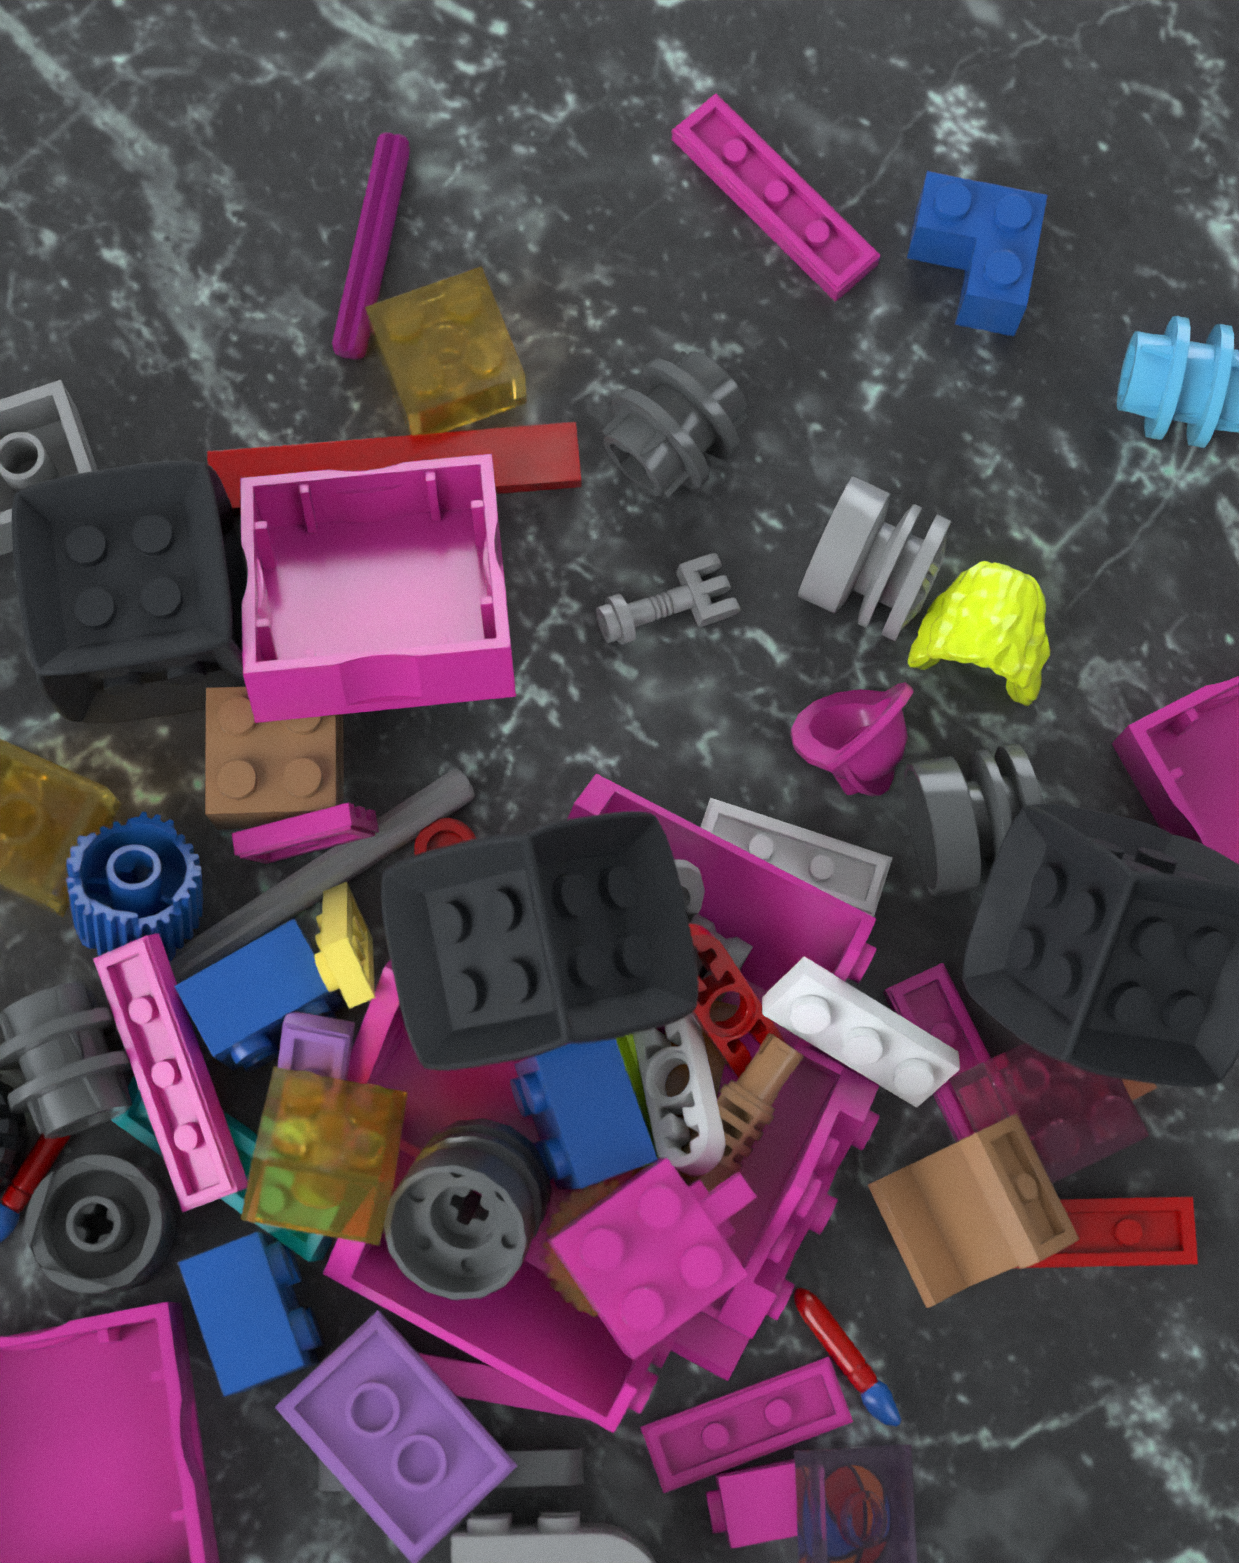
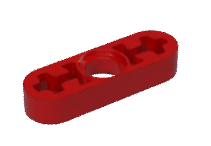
M689 923L693 946L699 950L698 957L712 974L704 980H701L698 976L697 1007L692 1012V1015L726 1066L739 1079L751 1063L752 1057L738 1038L748 1033L761 1046L765 1037L770 1032L785 1043L786 1041L773 1021L762 1015V1004L723 944L703 926ZM725 992H737L740 997V1003L735 1014L725 1021L711 1020L710 1008L713 1001Z

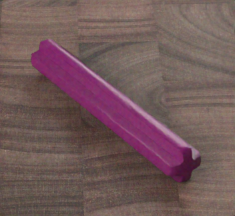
M384 132L377 138L332 341L334 353L343 358L360 360L366 355L410 154L409 140L401 134Z

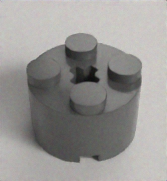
M97 1154L75 1159L42 1180L31 1197L25 1219V1234L29 1248L32 1249L34 1257L45 1275L65 1289L93 1294H116L144 1285L166 1261L174 1242L176 1230L173 1200L170 1192L159 1179L139 1165L113 1156ZM107 1213V1218L114 1221V1227L110 1235L103 1234L99 1238V1232L90 1229V1223L93 1216L103 1217Z

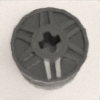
M1013 743L998 746L994 759L988 750L973 751L969 762L968 782H966L954 757L945 756L906 765L904 771V794L910 836L917 864L929 893L938 897L977 889L981 877V859H985L991 872L1001 843L1018 813L1026 805L1045 804L1028 755L1020 744Z
M485 1118L458 1120L434 1133L389 1199L384 1220L388 1250L406 1277L427 1292L453 1300L482 1298L508 1283L520 1268L531 1246L532 1239L537 1234L546 1216L552 1192L546 1166L533 1142L511 1126ZM473 1190L478 1191L483 1196L475 1194Z

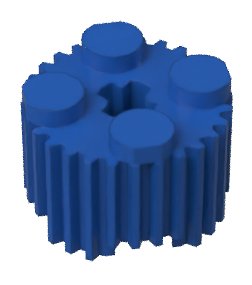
M141 812L139 817L128 819L126 825H121L118 821L113 822L112 829L102 826L98 836L95 832L90 833L87 837L79 835L77 838L78 846L71 847V858H67L66 864L68 871L67 886L73 925L82 945L89 949H97V954L101 956L144 936L160 934L169 962L172 961L176 955V947L182 949L184 947V938L192 939L193 929L199 928V917L203 915L202 871L199 865V856L194 854L192 843L186 844L185 836L183 834L177 835L174 829V821L169 819L163 823L161 822V815L156 814L151 819L147 817V812Z

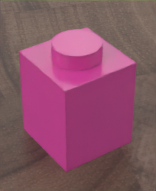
M794 1458L716 1473L715 1479L718 1490L705 1492L713 1534L726 1532L727 1543L731 1549L808 1534L806 1495L800 1464Z

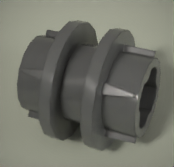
M682 351L671 362L660 358L649 361L642 368L641 379L648 394L645 396L641 392L630 388L620 390L612 398L611 408L615 418L601 431L605 435L603 444L615 464L637 486L656 497L664 494L668 498L680 485L691 489L700 488L709 479L710 473L703 453L706 452L722 460L730 458L739 449L740 439L736 429L749 417L745 413L747 402L743 393L725 370L704 354L693 351L687 355Z
M67 983L36 992L12 1003L0 1014V1024L5 1038V1042L0 1045V1070L21 1069L26 1081L25 1084L8 1095L6 1099L11 1113L22 1114L30 1112L39 1134L44 1133L46 1139L61 1138L93 1128L118 1117L132 1106L125 1077L132 1074L133 1070L126 1050L110 1052L105 1039L118 1030L111 1008H99L92 990H88L85 983Z

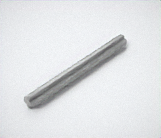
M452 769L377 818L379 833H375V836L334 846L184 944L182 949L178 948L175 957L170 961L177 984L280 927L323 899V891L352 880L416 838L420 831L432 822L448 817L472 801L475 793L467 777L459 769Z

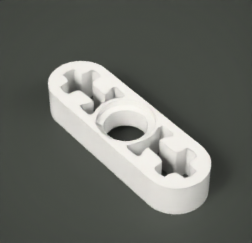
M691 1013L685 1018L665 1025L666 1035L654 1028L635 1033L633 1038L657 1154L660 1158H668L675 1169L690 1176H699L708 1173L719 1163L725 1149V1135L702 1030ZM670 1041L677 1044L678 1046L671 1047ZM687 1064L690 1078L686 1088L679 1095L668 1097L665 1091V1082L668 1074L676 1066ZM675 1114H683L684 1120L675 1116ZM688 1127L699 1132V1137L693 1139L690 1143L691 1153L689 1154L681 1151V1146L690 1142Z

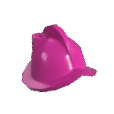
M904 682L893 686L885 692L863 689L837 692L812 702L798 714L791 728L790 736L794 750L809 764L831 772L846 795L857 793L871 797L882 795L891 786L895 768L902 760L908 740L902 708L913 694V687Z

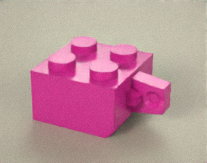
M659 1158L547 1237L546 1240L624 1354L635 1360L749 1276L725 1240L736 1233L728 1218L755 1199L756 1195L740 1173L733 1174L709 1192L700 1180L687 1187L669 1159Z

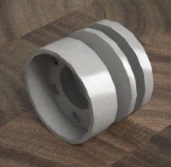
M851 477L819 541L797 597L836 613L843 606L852 591L862 594L864 598L859 612L858 624L867 628L879 603L892 608V611L881 635L896 641L900 631L920 612L944 561L947 530L951 520L937 514L925 540L912 534L922 507L913 504L895 527L885 522L891 493L856 477Z

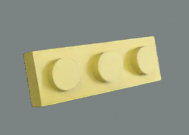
M346 881L323 891L322 914L316 916L321 933L315 935L320 952L314 954V958L328 991L333 992L340 989L350 1009L375 998L373 938Z

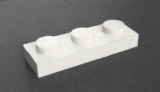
M803 957L762 997V1015L916 1108L960 1070L957 1050L806 957Z

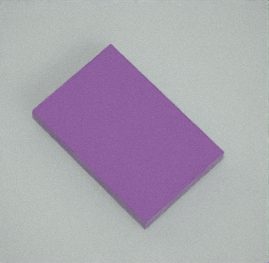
M380 1310L371 1316L275 1407L411 1563H417L518 1465Z

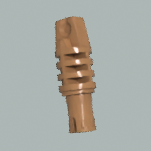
M770 1032L767 1034L758 1052L738 1081L731 1080L728 1085L724 1084L719 1091L721 1095L717 1103L725 1135V1149L722 1158L711 1171L703 1175L690 1176L680 1171L678 1174L687 1187L700 1180L709 1192L730 1176L739 1172L743 1166L742 1160L745 1156L749 1157L753 1150L751 1146L755 1140H760L764 1134L763 1128L766 1124L770 1125L774 1119L772 1114L775 1108L771 1105L790 1074L794 1072L803 1059V1054ZM692 1132L690 1142L684 1146L683 1152L691 1153L690 1143L693 1139L699 1137V1132Z

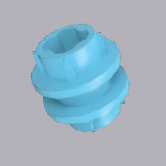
M1173 316L1164 335L1135 331L1131 337L1123 362L1117 394V410L1145 416V436L1152 439L1162 440L1172 420L1187 423L1186 436L1188 445L1205 448L1211 440L1214 430L1239 433V350L1234 349L1232 326L1215 324L1205 344L1190 341L1191 326L1189 318Z

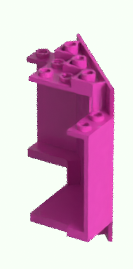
M595 774L575 801L567 820L627 811L646 812L656 816L667 836L674 860H687L699 868L705 893L698 914L712 921L716 932L724 938L728 939L737 936L753 946L740 972L761 1004L762 997L803 957L808 958L843 981H846L847 978L858 984L861 981L877 949L866 943L876 918L598 774ZM389 960L383 969L375 989V998L370 1002L351 1050L336 1163L338 1171L370 1188L341 1229L323 1274L614 1433L628 1408L640 1414L659 1377L647 1370L650 1363L662 1368L670 1351L728 1381L749 1339L754 1337L765 1316L767 1315L776 1321L778 1320L795 1286L794 1283L786 1280L785 1276L797 1249L808 1230L819 1235L821 1234L836 1206L838 1199L827 1193L838 1167L851 1145L861 1151L863 1150L878 1122L880 1115L871 1111L870 1107L880 1085L773 1021L786 1043L803 1054L804 1057L777 1094V1098L771 1105L775 1108L772 1114L774 1119L770 1125H765L762 1130L764 1134L759 1141L755 1140L751 1146L753 1148L749 1157H744L741 1162L743 1166L738 1174L740 1173L756 1195V1198L728 1218L736 1233L725 1241L749 1276L635 1360H632L624 1354L546 1238L630 1179L633 1170L581 1189L557 1190L554 1179H551L552 1192L546 1216L537 1234L532 1239L531 1246L520 1268L504 1287L482 1298L453 1300L427 1292L406 1277L391 1256L384 1230V1220L389 1199L435 1132L458 1120L485 1118L511 1126L533 1143L540 1141L532 1115L523 1117L519 1112L510 1085V1080L518 1077L514 1064L531 1057L459 1070L439 1071L424 1068L412 1047L405 1027L391 960ZM733 991L727 992L721 1002L738 1005L739 1007V994ZM665 1025L656 1028V1030L664 1034ZM747 1033L738 1039L745 1045L753 1059L760 1045ZM726 1064L724 1065L719 1091L724 1084L728 1085L731 1080L738 1081V1078ZM718 1092L717 1100L721 1095L720 1092ZM473 1190L475 1194L483 1196L478 1191Z

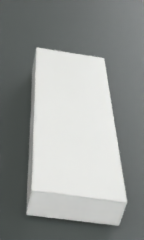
M710 798L701 824L702 829L874 917L892 857Z

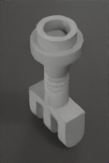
M712 553L679 564L676 575L681 586L628 604L620 594L607 597L605 605L596 608L597 622L606 642L611 643L617 640L621 645L632 642L636 638L635 627L691 609L699 628L727 619L740 612L741 609L736 598H728L713 604L710 600L731 589L727 576L722 575L703 581L701 578L722 567L718 555Z

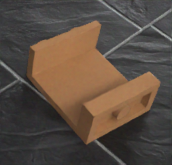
M1017 1114L868 1184L871 1194L926 1308L940 1303L969 1286L1017 1266L1021 1270L1038 1263L1079 1240Z

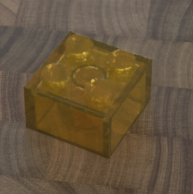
M482 266L365 307L373 342L410 435L447 432L527 403L525 373Z
M0 739V889L63 918L70 905L66 864L67 858H71L70 849L72 846H78L77 838L79 835L87 837L90 833L95 832L98 836L100 834V827L105 826L109 829L121 806V802L106 786Z
M274 1067L252 1158L241 1220L379 1245L394 1185L408 1092L388 1089L376 1084H362L321 1076L309 1071H295Z

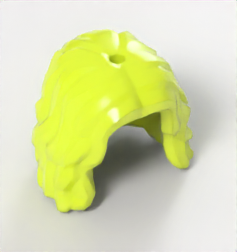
M982 561L960 573L948 589L935 598L927 610L919 628L918 637L911 645L909 658L907 659L909 667L925 670L937 664L940 659L965 664L973 663L982 668H990L996 674L1007 679L1006 690L1012 700L1029 706L1038 696L1041 687V670L1050 656V647L1045 629L1046 603L1039 584L1032 576L996 562Z

